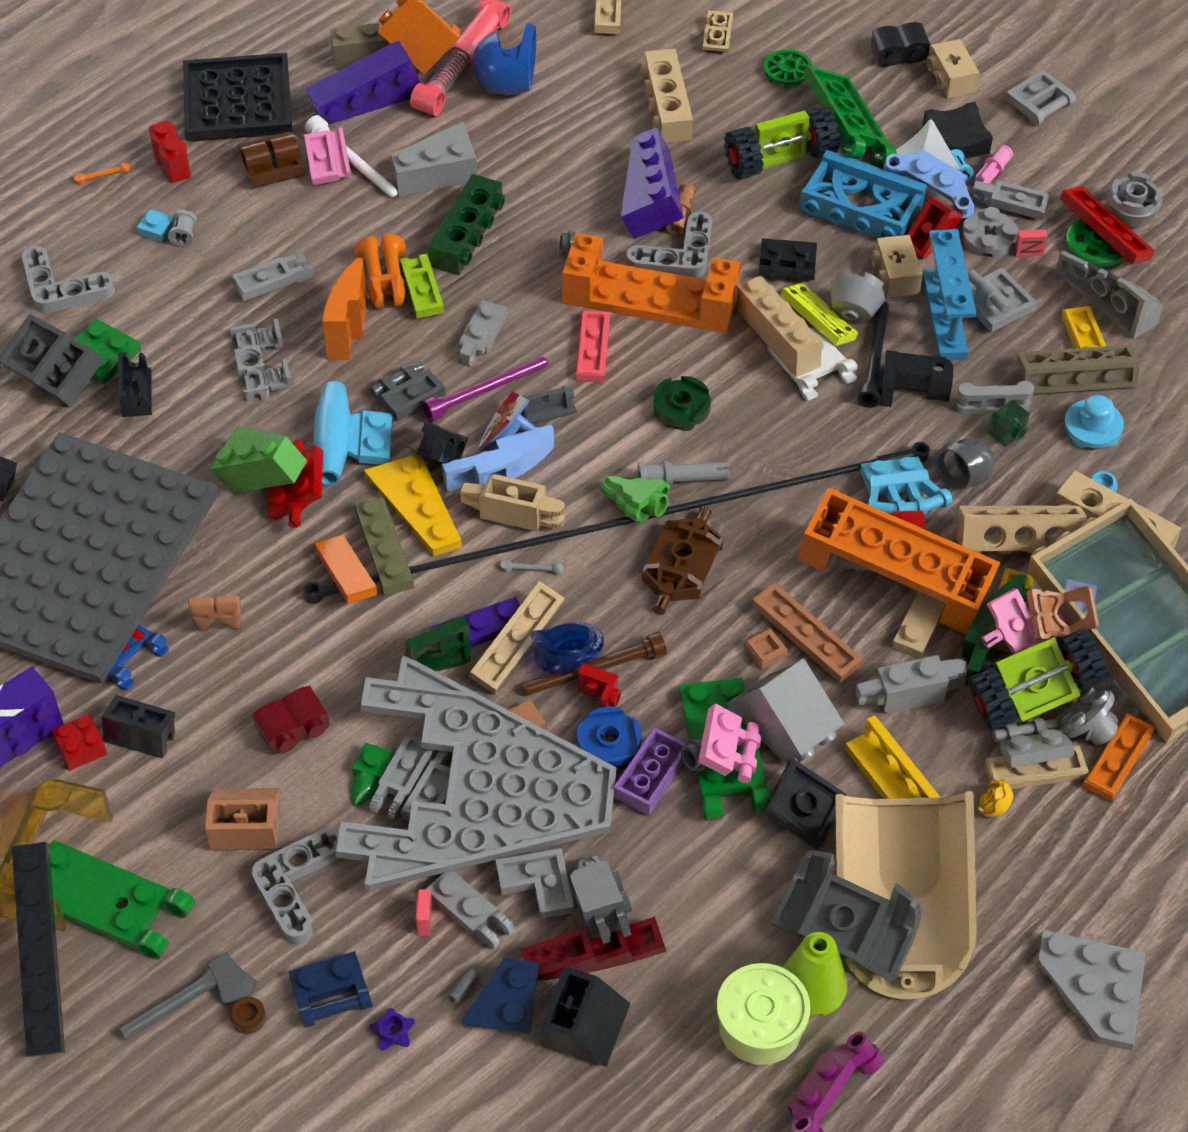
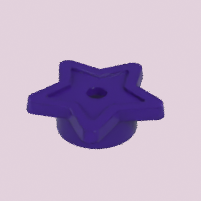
M389 1008L379 1022L370 1024L371 1031L380 1036L379 1048L384 1051L394 1044L409 1047L410 1041L407 1033L415 1024V1019L404 1018L401 1014L396 1013L393 1008ZM395 1028L396 1032L392 1033L390 1029Z

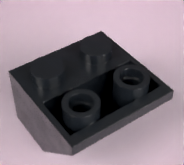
M564 966L540 1025L541 1045L607 1067L630 1008V1002L598 976Z

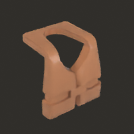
M1089 586L1065 593L1048 590L1041 591V589H1031L1026 593L1030 614L1034 615L1031 620L1036 640L1066 636L1082 628L1088 631L1097 628L1099 625L1092 589ZM1063 602H1085L1088 608L1086 617L1071 626L1065 624L1057 615L1058 609Z
M238 595L217 596L215 599L211 597L190 598L188 600L190 614H192V619L199 631H207L209 625L217 620L226 623L232 629L241 628V601Z

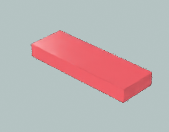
M582 310L576 381L605 383L610 312Z

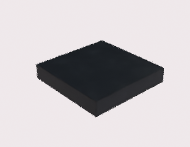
M792 758L788 761L762 813L818 849L822 846L836 817V794H843L844 796L847 794Z

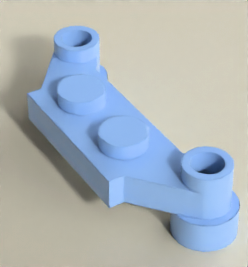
M922 149L914 154H891L887 157L884 170L904 177L908 175L918 182L927 184L928 188L952 201V208L964 215L960 222H964L974 214V204L965 184L967 180L966 174Z

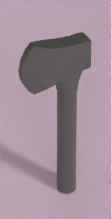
M226 952L207 963L209 969L196 982L118 1029L122 1037L127 1040L199 995L215 988L219 989L222 1004H234L237 1000L250 996L257 982L240 968Z

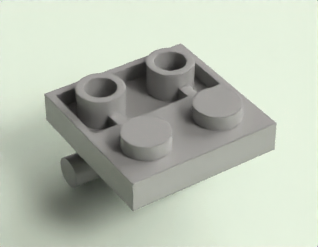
M1003 268L984 277H981L975 270H971L968 273L976 317L990 332L1036 310L1037 301Z

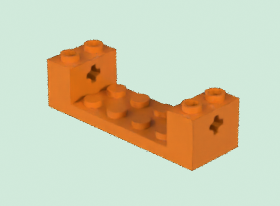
M576 233L562 272V304L727 334L737 301V285L740 282L741 262L713 257L707 280L605 262L603 261V237Z
M831 488L827 489L804 533L797 557L798 561L825 572L835 554L944 602L946 606L939 623L965 635L980 610L1000 565L998 561Z

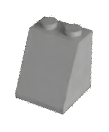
M804 658L769 673L727 703V706L733 713L742 717V722L746 726L750 722L759 724L761 741L783 762H787L792 758H796L798 762H801L815 753L813 749L815 745L819 743L822 746L837 737L834 731L844 725V722Z

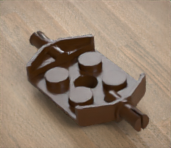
M701 506L696 518L666 521L642 570V581L659 596L652 608L656 614L660 610V615H664L670 601L700 599L701 588L718 551H722L723 538L707 525V521L712 514V510L709 507L705 510V506ZM687 550L691 554L687 557H680L675 552Z

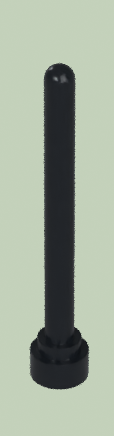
M886 301L876 313L866 382L860 386L857 401L866 408L877 407L881 401L882 390L877 382L889 304Z

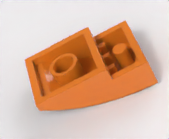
M356 258L345 269L336 281L327 299L322 321L327 360H350L352 339H363L367 294L363 258Z

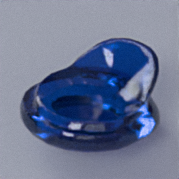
M587 622L567 623L555 626L549 630H534L531 632V638L537 644L534 651L535 663L542 671L549 674H562L576 669L583 663L585 664L594 659L604 647V636L600 629Z

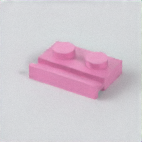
M342 127L338 128V131L331 132V130L304 135L313 185L338 181L341 177L352 178Z

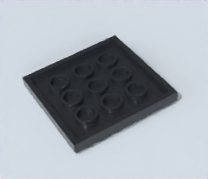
M287 52L183 60L184 129L186 140L293 132Z

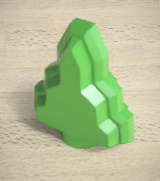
M607 476L599 484V490L607 498L617 503V507L625 512V516L641 524L651 515L660 517L664 514L668 505L670 484L657 478L653 480L643 478L628 480L619 476Z

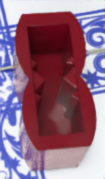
M310 686L296 689L283 699L268 703L252 714L255 727L272 754L288 752L301 740L316 738L322 735L330 726L328 713Z

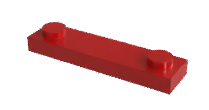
M1083 186L1063 190L1059 199L1068 206L1071 212L1077 214L1116 249L1124 260L1132 265L1151 260L1155 250Z

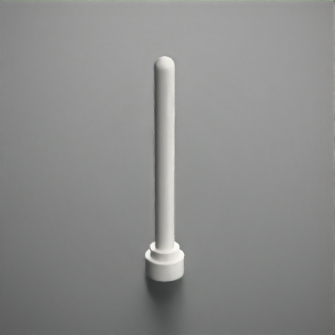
M319 115L311 117L305 125V132L307 134L329 130L328 123ZM346 146L349 162L389 197H395L398 193L397 189Z

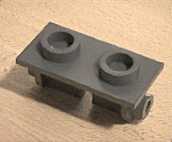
M562 386L558 389L546 391L544 396L538 393L524 397L530 402L520 415L533 424L577 413L572 400L574 398L572 387Z

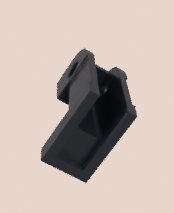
M886 350L880 406H892L894 388L928 391L927 399L949 402L953 383V364L950 360L941 356H926ZM939 366L942 367L944 370L936 371L934 367Z

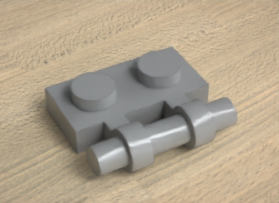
M1043 718L1031 720L1029 724L1018 726L1015 723L1005 725L1002 729L992 731L994 742H1000V753L1011 768L1074 756V745L1062 730H1058L1056 719L1044 721Z

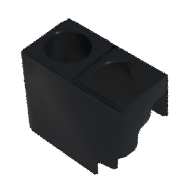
M418 419L424 422L422 428L424 435L420 446L417 449L407 448L411 449L416 455L443 463L461 459L469 439L468 437L427 420Z

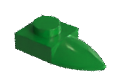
M364 743L352 767L353 776L350 783V795L354 806L357 807L364 804L375 795L379 787L378 782L395 755L394 751Z

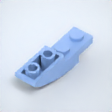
M553 426L537 427L530 431L505 436L496 440V450L485 451L478 455L442 464L443 480L447 492L462 488L464 482L485 484L487 478L493 474L514 479L524 474L543 460L554 448Z

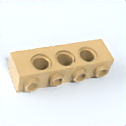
M676 49L645 51L644 62L640 63V74L642 79L646 78L644 80L645 95L650 96L648 106L649 113L654 114L653 129L658 128L665 142L692 140L693 117Z
M1075 470L1057 492L1053 506H1081L1087 519L1091 517L1098 518L1105 514V511L1114 503L1119 502L1122 504L1129 499ZM1135 503L1169 544L1175 548L1181 527ZM1127 525L1103 538V540L1109 542L1115 548L1138 558L1142 563L1156 569L1160 567L1159 563Z
M959 506L957 541L959 545L979 554H982L983 551H996L999 554L1026 551L1032 554L1041 546H1046L1047 548L1054 544L1063 533L1067 531L1072 533L1079 529L1087 520V516L1081 506ZM1027 527L1024 534L1015 535L1019 528ZM1058 527L1054 534L1045 535L1048 529ZM989 528H997L994 534L984 535Z

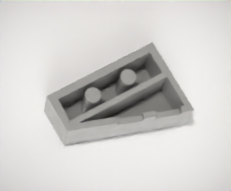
M464 122L391 154L392 177L399 197L466 184L472 174L477 175V159Z

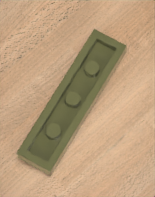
M384 497L354 504L355 512L384 596L414 589V581Z

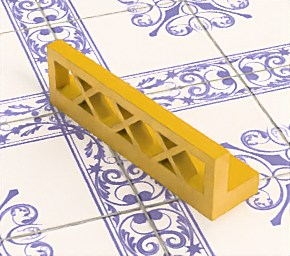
M875 715L867 719L864 734L845 744L846 753L882 799L941 798Z

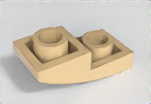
M708 10L703 50L729 51L734 13Z

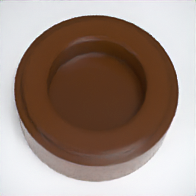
M243 997L232 1005L230 1019L236 1031L242 1034H252L263 1027L266 1021V1013L260 1000L254 997Z

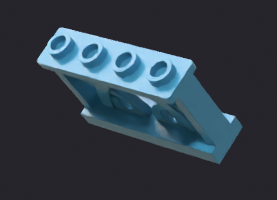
M826 150L818 168L800 193L799 210L875 238L903 236L917 212L924 205L927 184ZM824 178L832 180V183L822 181ZM820 190H831V191H825V192H823L822 194L817 193V191H820ZM864 191L872 194L878 204L857 207L849 201L845 193ZM902 205H904V206H907L908 208H907V210L904 212V211H903L901 208H899V207L902 206ZM891 212L895 213L900 221L892 219Z

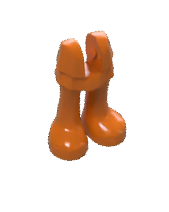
M394 234L382 235L380 241L387 274L384 275L381 274L377 238L375 236H368L358 241L354 246L355 258H363V264L367 266L369 276L367 288L370 291L368 295L377 309L384 308L383 301L385 295H392L395 307L402 306L406 289L404 288L405 282L400 273L399 259L404 257L406 253L405 240Z

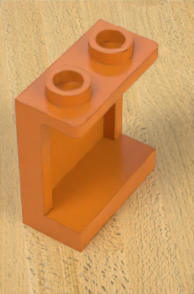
M396 0L398 5L392 12L387 9L379 18L380 25L377 32L390 44L399 40L410 57L412 64L425 74L459 39L461 30L454 23L451 26L447 24L423 0Z

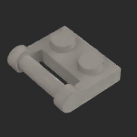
M1042 70L1007 91L1005 100L1026 115L1033 126H1038L1050 114L1063 106L1068 107L1075 103L1076 96L1072 90L1045 70ZM1053 95L1058 97L1040 109L1036 107Z

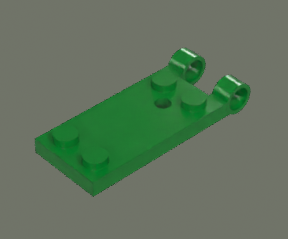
M810 65L806 67L803 75L808 82L809 88L815 93L821 105H826L828 109L830 108L831 115L834 114V122L838 125L836 129L839 132V138L843 140V155L853 159H860L864 155L866 148L873 147V162L884 166L889 155L897 154L896 148L890 145L850 78L846 75Z
M742 677L679 686L689 740L703 737L708 709L715 703L731 711L727 703L745 691ZM741 721L740 728L746 731L747 726ZM737 745L736 752L742 755L743 747ZM756 749L755 752L757 760L756 771L752 773L749 783L740 782L738 780L739 771L735 769L726 776L709 767L703 771L695 770L706 821L723 819L722 796L750 793L754 815L763 814L762 812L771 794L766 784L759 749Z
M53 840L49 847L55 915L139 951L149 958L159 960L168 947L169 942L163 935L149 929L161 909L169 911L177 917L186 918L195 904L194 898L182 889H169ZM121 901L128 902L127 907L124 909L116 908L117 903Z

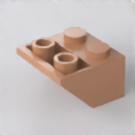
M280 788L214 789L207 801L205 832L210 850L277 849Z

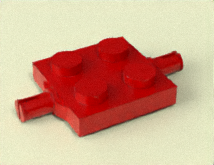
M302 440L292 442L307 460L295 483L269 487L267 515L275 521L289 515L288 525L292 528L301 526V512L303 509L322 497L323 450L317 445L304 450L305 443Z

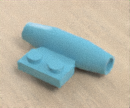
M337 381L328 382L323 386L315 411L312 446L317 445L323 450L322 485L333 486L340 481L347 455L359 460V463L376 465L388 463L390 459L392 414L363 410L362 413L350 415L346 387Z

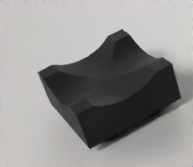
M975 102L966 103L959 108L947 111L925 110L922 127L932 119L950 151L959 149L963 152L964 158L990 154L993 137L983 125Z

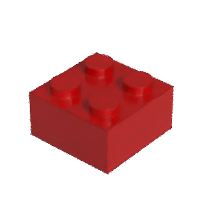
M90 714L52 729L54 739L69 771L108 755L105 744Z

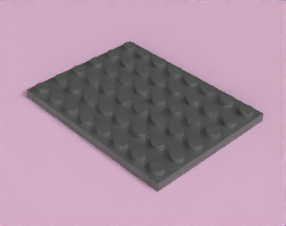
M59 432L0 519V647L103 684L111 668L121 655L220 493L218 485Z

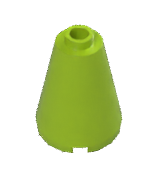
M814 932L807 935L782 968L794 974L804 985L810 1000L809 1017L819 1014L826 1016L838 1009L846 997L847 978L835 940L823 932Z

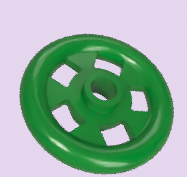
M1082 219L1075 221L1068 227L1064 236V243L1069 254L1099 268L1111 267L1124 260L1118 251L1112 255L1106 252L1112 246L1096 231H1088L1087 228L1091 227ZM1076 236L1084 237L1083 242H1076ZM1089 250L1090 252L1096 253L1097 255L1093 256L1085 253V251Z

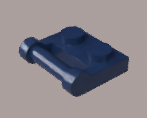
M355 951L288 971L305 1028L315 1025L314 1021L359 1007L362 1010L372 1007L369 991L366 987ZM353 990H356L357 993L315 1007H310L309 1005L311 1003L321 1001L330 997H334L343 993H347Z

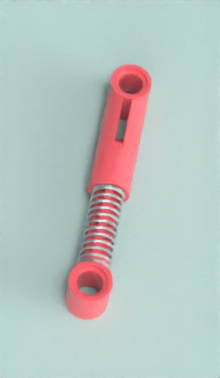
M481 0L476 16L450 48L449 56L430 81L425 84L418 83L414 87L410 98V106L413 109L433 116H438L441 113L445 104L446 92L464 68H468L473 63V55L477 44L488 34L497 31L498 28L504 29L511 15L510 4L498 0Z

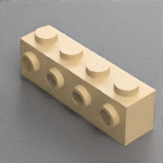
M762 276L737 285V312L796 377L821 367L822 339L818 334H814L807 326L805 320L792 310L788 301H784L778 295L773 285L768 284Z

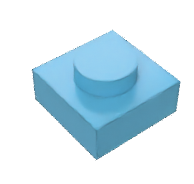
M150 209L137 226L138 235L163 243L170 229L173 228V216Z

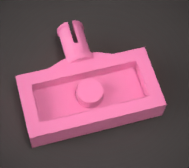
M1012 589L987 603L996 625L994 631L981 637V641L985 642L983 645L987 649L1003 640L1013 655L1044 641L1035 639L1031 620L1032 616L1018 589Z

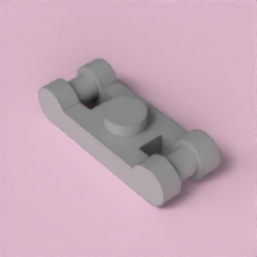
M1021 381L1014 386L993 385L975 387L973 384L965 382L960 384L958 388L955 410L964 415L1025 413L1030 409V398L1033 396L1034 385L1028 381Z

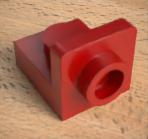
M584 663L582 664L578 672V690L589 697L600 698V708L616 707L622 690L618 689V675Z

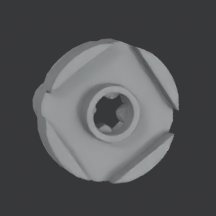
M988 207L984 211L974 213L964 221L962 242L970 252L976 255L983 256V253L992 254V258L1002 257L1014 249L1019 229L1013 220L1000 213L999 209ZM985 232H991V233H993L994 235H992V234H987V235H985Z

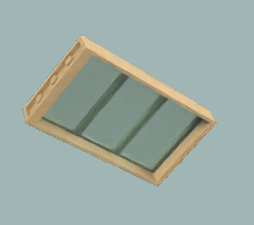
M1130 498L1122 504L1119 502L1114 503L1105 511V514L1098 518L1091 517L1087 519L1076 531L1063 533L1054 544L1047 548L1046 546H1041L1036 549L1030 556L1031 559L1027 572L1043 591L1065 593L1084 586L1091 587L1099 625L1097 628L1087 632L1095 640L1097 649H1100V655L1105 661L1104 666L1107 668V671L1150 724L1156 727L1155 730L1162 739L1168 743L1188 731V565ZM1083 601L1063 602L1058 609L1070 625L1084 619L1088 612L1087 605Z

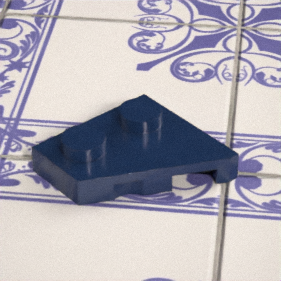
M504 958L463 1018L462 1025L530 1034L539 963Z

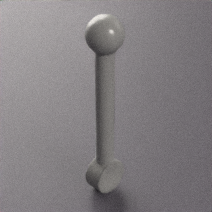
M504 559L500 562V569L503 572L521 569L553 571L555 574H561L564 570V566L559 562L553 565L512 563L509 559Z

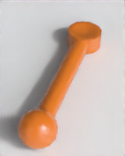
M122 163L119 167L87 175L79 173L74 176V180L77 185H82L86 180L118 172L128 173L130 165Z

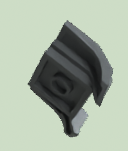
M807 851L777 908L771 924L800 938H805L814 932L826 933L835 940L839 955L862 965L864 969L894 983L914 942L922 913L918 901L897 883L893 888L890 900L832 874L835 867L833 853Z

